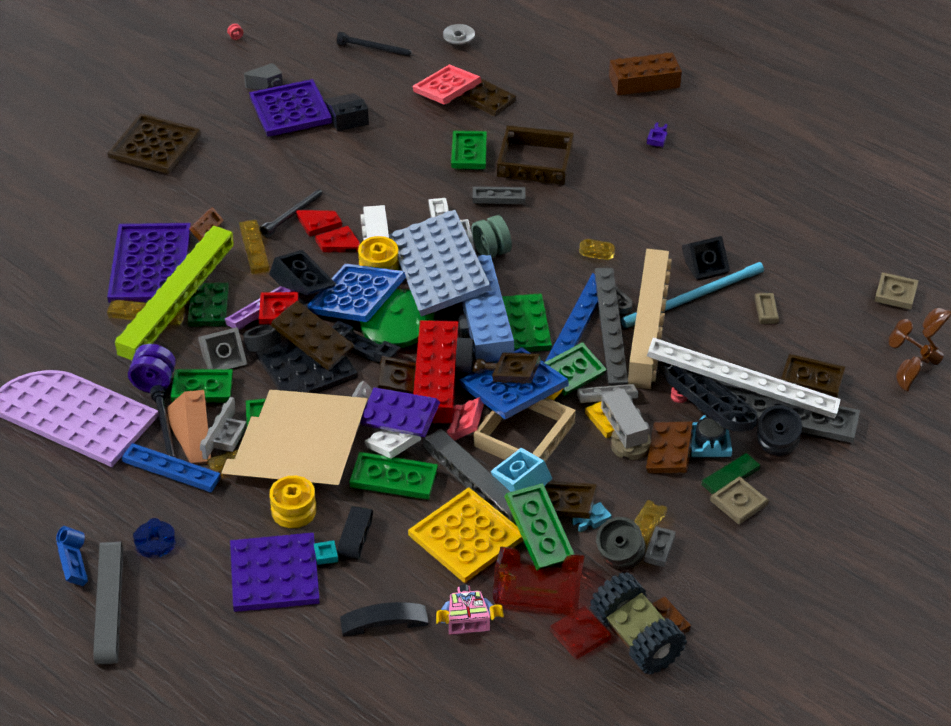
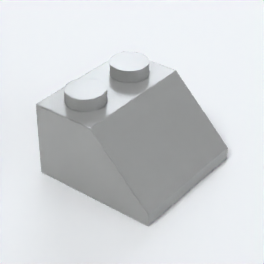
M238 327L198 337L201 352L208 369H230L247 364Z

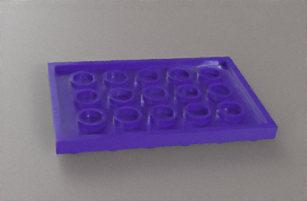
M119 224L107 295L108 303L148 302V300H151L157 290L163 286L167 278L174 273L177 266L188 255L191 233L189 228L191 224Z

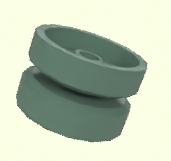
M496 215L487 218L486 221L480 220L472 224V238L479 255H491V258H493L497 254L502 255L511 251V235L501 216Z

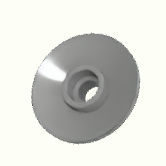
M454 24L445 28L443 37L452 44H466L474 39L475 31L470 26Z

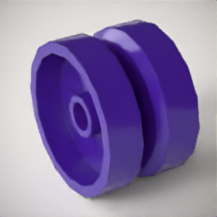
M156 344L141 345L136 349L128 371V379L133 386L144 392L150 393V389L156 385H162L167 389L176 365L175 357L165 347Z

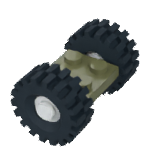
M619 573L618 577L614 575L612 580H606L604 582L605 585L603 587L600 586L598 588L599 591L593 594L594 599L590 601L592 612L606 627L610 626V628L613 627L630 647L629 655L645 674L658 673L662 668H667L668 664H673L675 662L674 659L681 655L680 651L685 649L684 645L687 644L686 636L672 620L662 617L646 598V590L632 574L625 573L624 575V573Z

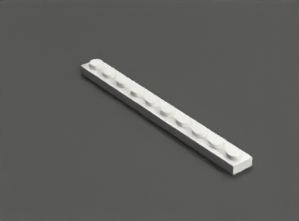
M656 338L652 339L647 353V357L834 419L838 412L841 399Z

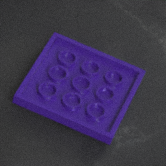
M313 79L249 92L250 99L267 137L332 123V117Z
M314 533L230 540L234 612L320 604Z

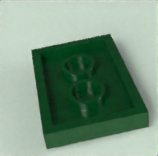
M229 282L201 284L190 298L188 327L226 326L225 318H227Z

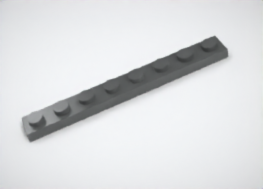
M595 268L594 275L608 386L628 385L613 268Z

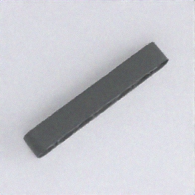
M440 429L423 439V445L428 453L466 488H471L511 522L515 523L504 497L510 491L443 430Z
M122 541L100 543L93 650L95 665L118 663L123 571Z

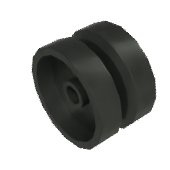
M614 517L608 519L600 526L596 536V543L602 559L608 566L616 570H627L634 568L641 562L645 555L646 544L640 527L633 520L626 517Z

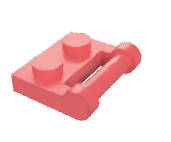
M480 397L472 401L470 400L464 405L454 406L453 423H451L450 428L446 432L454 441L477 430L484 406Z

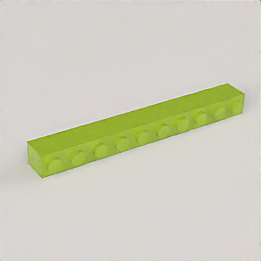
M213 226L205 233L203 239L196 244L195 248L177 266L174 273L167 278L166 282L157 290L152 299L148 300L146 306L137 313L135 319L116 338L115 346L118 356L132 360L137 348L141 345L152 344L234 246L233 232Z

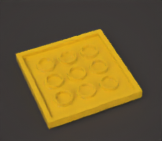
M469 487L408 530V536L464 583L523 541L518 527Z

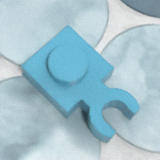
M599 502L593 505L590 519L573 518V524L582 523L579 524L578 531L583 532L589 525L593 529L601 526L608 519H611L612 516L602 503Z

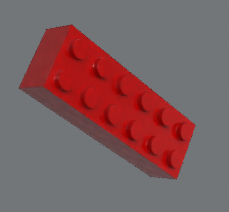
M420 320L413 394L437 398L440 401L432 423H453L457 339L459 338L458 321Z

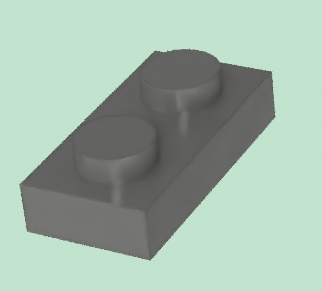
M656 526L646 551L644 562L665 567L676 531Z

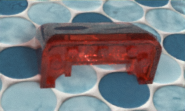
M501 546L495 565L493 601L496 605H502L503 608L571 615L577 611L579 605L585 556L569 555L564 559L562 569L548 567L537 571L534 565L520 564L521 556L518 550Z

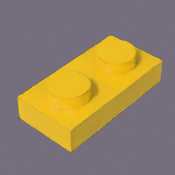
M601 402L585 408V414L605 438L611 437L615 430L602 411Z

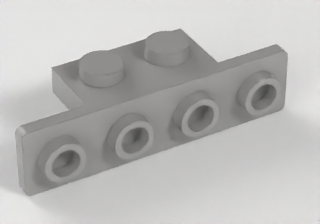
M230 397L227 403H224L220 415L216 416L215 423L208 429L207 436L200 443L203 459L207 460L214 448L233 452L247 428L246 421L232 419L235 414V399L233 397Z

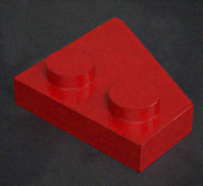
M296 211V216L309 237L342 227V221L335 211Z
M349 226L315 236L316 243L322 252H346V249H356V252H358L360 242Z

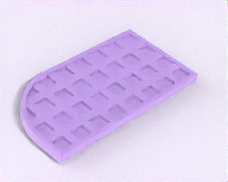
M45 370L28 373L12 379L0 388L1 418L110 467L114 466L130 445L135 443L159 416L158 410L65 371Z

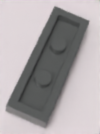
M473 187V203L525 204V187Z

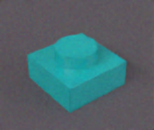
M335 541L314 544L317 565L338 562Z

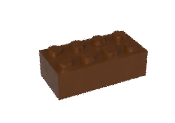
M673 52L610 60L609 78L617 95L680 88L682 71Z

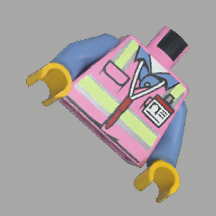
M460 585L457 589L458 593H452L450 601L445 602L441 610L436 612V624H439V622L449 624V635L490 631V617L491 620H494L496 617H504L502 605H493L487 598H483L480 591H471L469 585Z

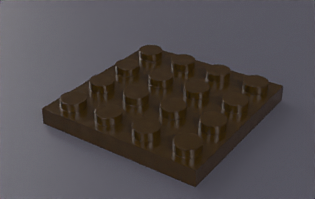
M140 113L107 152L108 158L170 174L201 135V131L199 128Z

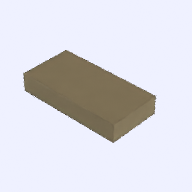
M774 293L755 294L754 299L759 323H778L779 316Z

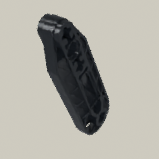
M658 360V370L664 375L667 382L720 426L736 432H746L754 429L757 423V412L717 379Z

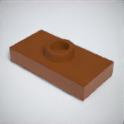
M211 207L189 230L200 242L206 232L213 226L218 227L224 220Z

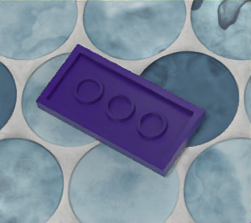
M373 388L364 408L360 424L367 427L426 437L440 401L432 397Z

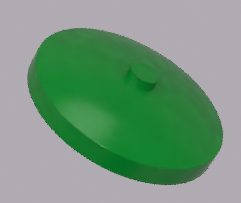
M396 289L368 322L360 321V326L365 338L378 344L387 341L400 348H404L418 343L420 320L435 321V314L432 312L421 317L409 289Z

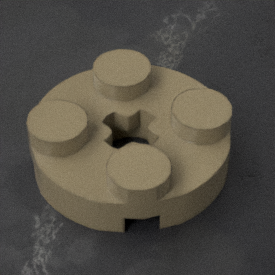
M613 431L611 449L618 457L623 458L625 456L629 457V460H639L648 454L651 444L649 434L648 442L625 448L616 432Z

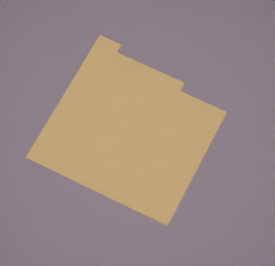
M269 390L260 416L251 417L235 459L226 460L221 474L272 479L297 475L305 477L313 483L339 485L368 398Z

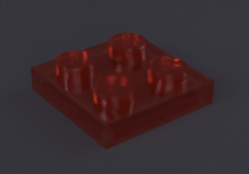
M585 606L550 625V632L576 660L611 639V633Z

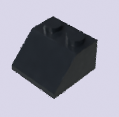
M722 236L681 245L685 263L695 279L730 271Z

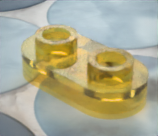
M585 239L580 242L579 252L587 257L608 260L614 257L615 246L609 242Z

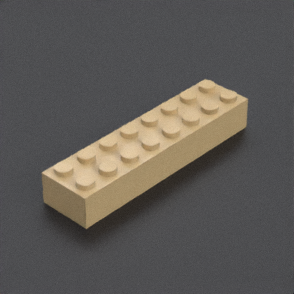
M646 249L628 375V384H634L636 388L651 389V383L656 381L658 360L647 357V353L652 339L661 340L663 327L659 326L664 324L665 313L661 312H665L667 299H663V297L667 298L669 285L665 284H669L670 272L667 270H671L672 259H668L669 251Z

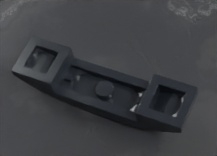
M337 321L332 326L334 330L354 344L351 352L363 358L380 362L382 356L393 358L400 351L399 346L387 341L378 344L354 333V327L341 321Z
M408 602L374 604L340 616L343 637L364 634V628L406 623L407 628L429 625L425 605Z

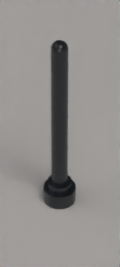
M341 31L338 32L336 43L340 45L351 43L407 56L412 54L410 49L349 37V35Z
M316 190L272 223L265 222L261 225L259 230L262 236L265 238L271 237L275 233L276 228L294 216L296 211L302 210L320 197L322 190Z
M156 385L150 389L151 399L157 404L167 455L176 458L164 404L167 396L166 389L162 385Z

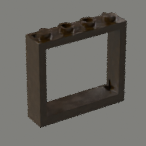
M507 125L497 161V177L565 185L573 150L574 133ZM510 143L565 149L566 153L562 169L508 163L506 159Z

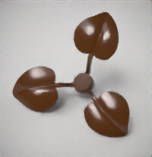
M935 308L926 316L923 322L925 329L922 333L931 345L922 346L908 336L913 330V324L908 319L900 320L889 337V345L891 347L898 348L907 339L921 349L920 354L923 357L914 356L911 360L906 359L900 365L897 371V381L904 390L909 391L912 382L919 374L922 367L921 361L927 364L930 362L934 365H938L942 361L944 353L939 350V347L934 344L930 337L935 335L949 319L951 311Z

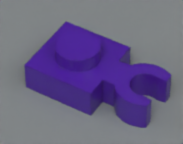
M658 122L655 123L654 129L650 130L647 138L648 145L664 146L667 138V124L664 127H658Z

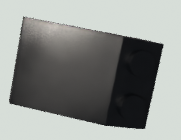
M355 93L323 99L332 117V123L336 131L369 125L368 107L364 99Z
M303 250L275 257L269 273L280 286L305 295L329 289L336 285Z

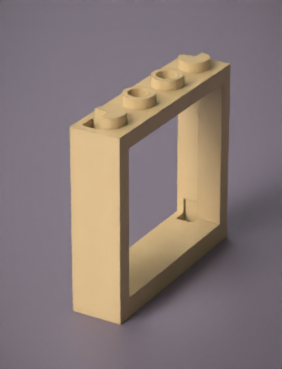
M545 398L528 407L533 411L557 420V423L533 452V455L545 462L575 424L576 410L549 398ZM492 410L490 414L484 417L482 424L474 432V446L506 460L519 449L489 436L503 419V417Z

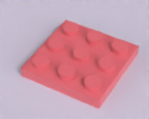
M449 64L413 85L412 88L417 94L441 104H448L451 100L463 95L469 89L475 88L476 85L481 83V78L478 75Z

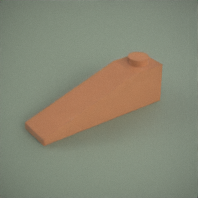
M204 390L184 392L167 407L169 427L173 430L190 463L195 465L212 463L211 454L206 460L203 459L202 451H200V443L208 433Z

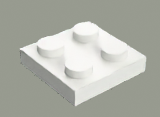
M381 430L366 439L365 444L367 448L386 457L393 458L420 441L421 437Z

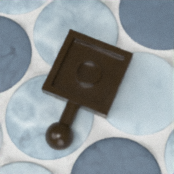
M502 353L498 363H486L483 359L474 360L472 370L476 374H482L486 370L494 371L492 374L493 382L526 384L532 382L541 359L540 354Z
M382 356L377 388L413 394L416 363Z

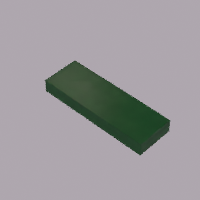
M746 453L703 479L701 485L713 495L739 476L744 480L760 470V464Z

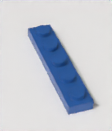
M134 443L130 445L122 456L124 463L208 492H212L221 479V474L216 471Z

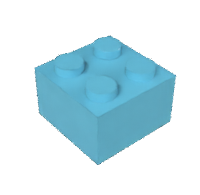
M523 448L517 450L491 470V474L510 492L541 483L545 486L552 480L545 461Z

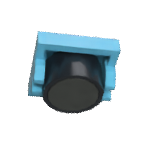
M703 415L699 422H693L694 431L691 457L732 456L728 429L720 426L712 418L706 417V415Z

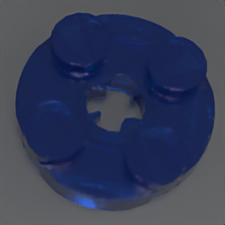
M158 518L149 519L148 522L139 526L133 533L136 551L144 557L152 558L151 555L161 557L171 552L175 547L176 536L174 528ZM153 537H158V539H159V540H155V539H154V540L150 541L151 538H153Z

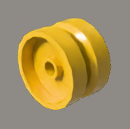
M374 236L363 240L359 245L358 257L360 266L391 270L399 269L398 246L392 239L384 236Z
M294 475L280 478L273 483L270 489V504L274 521L282 527L300 528L313 520L316 515L315 489L308 479Z

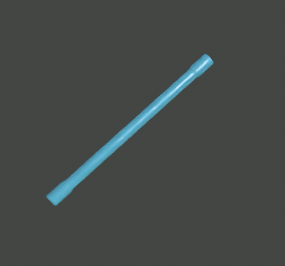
M761 262L755 263L741 271L667 300L665 311L747 277L764 272V267ZM637 313L621 318V325L625 329L635 325Z

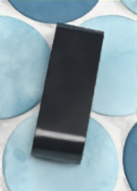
M357 506L351 507L338 544L337 554L339 556L360 558L372 524L373 509Z

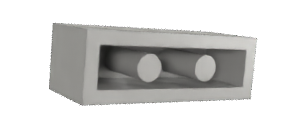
M624 388L602 394L601 409L624 447L630 448L648 442L650 427L647 422H644L640 410L634 406L631 396L627 395Z

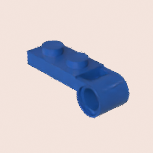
M62 526L57 533L56 541L65 579L70 583L84 586L88 579L80 548L84 544L85 535L81 531Z

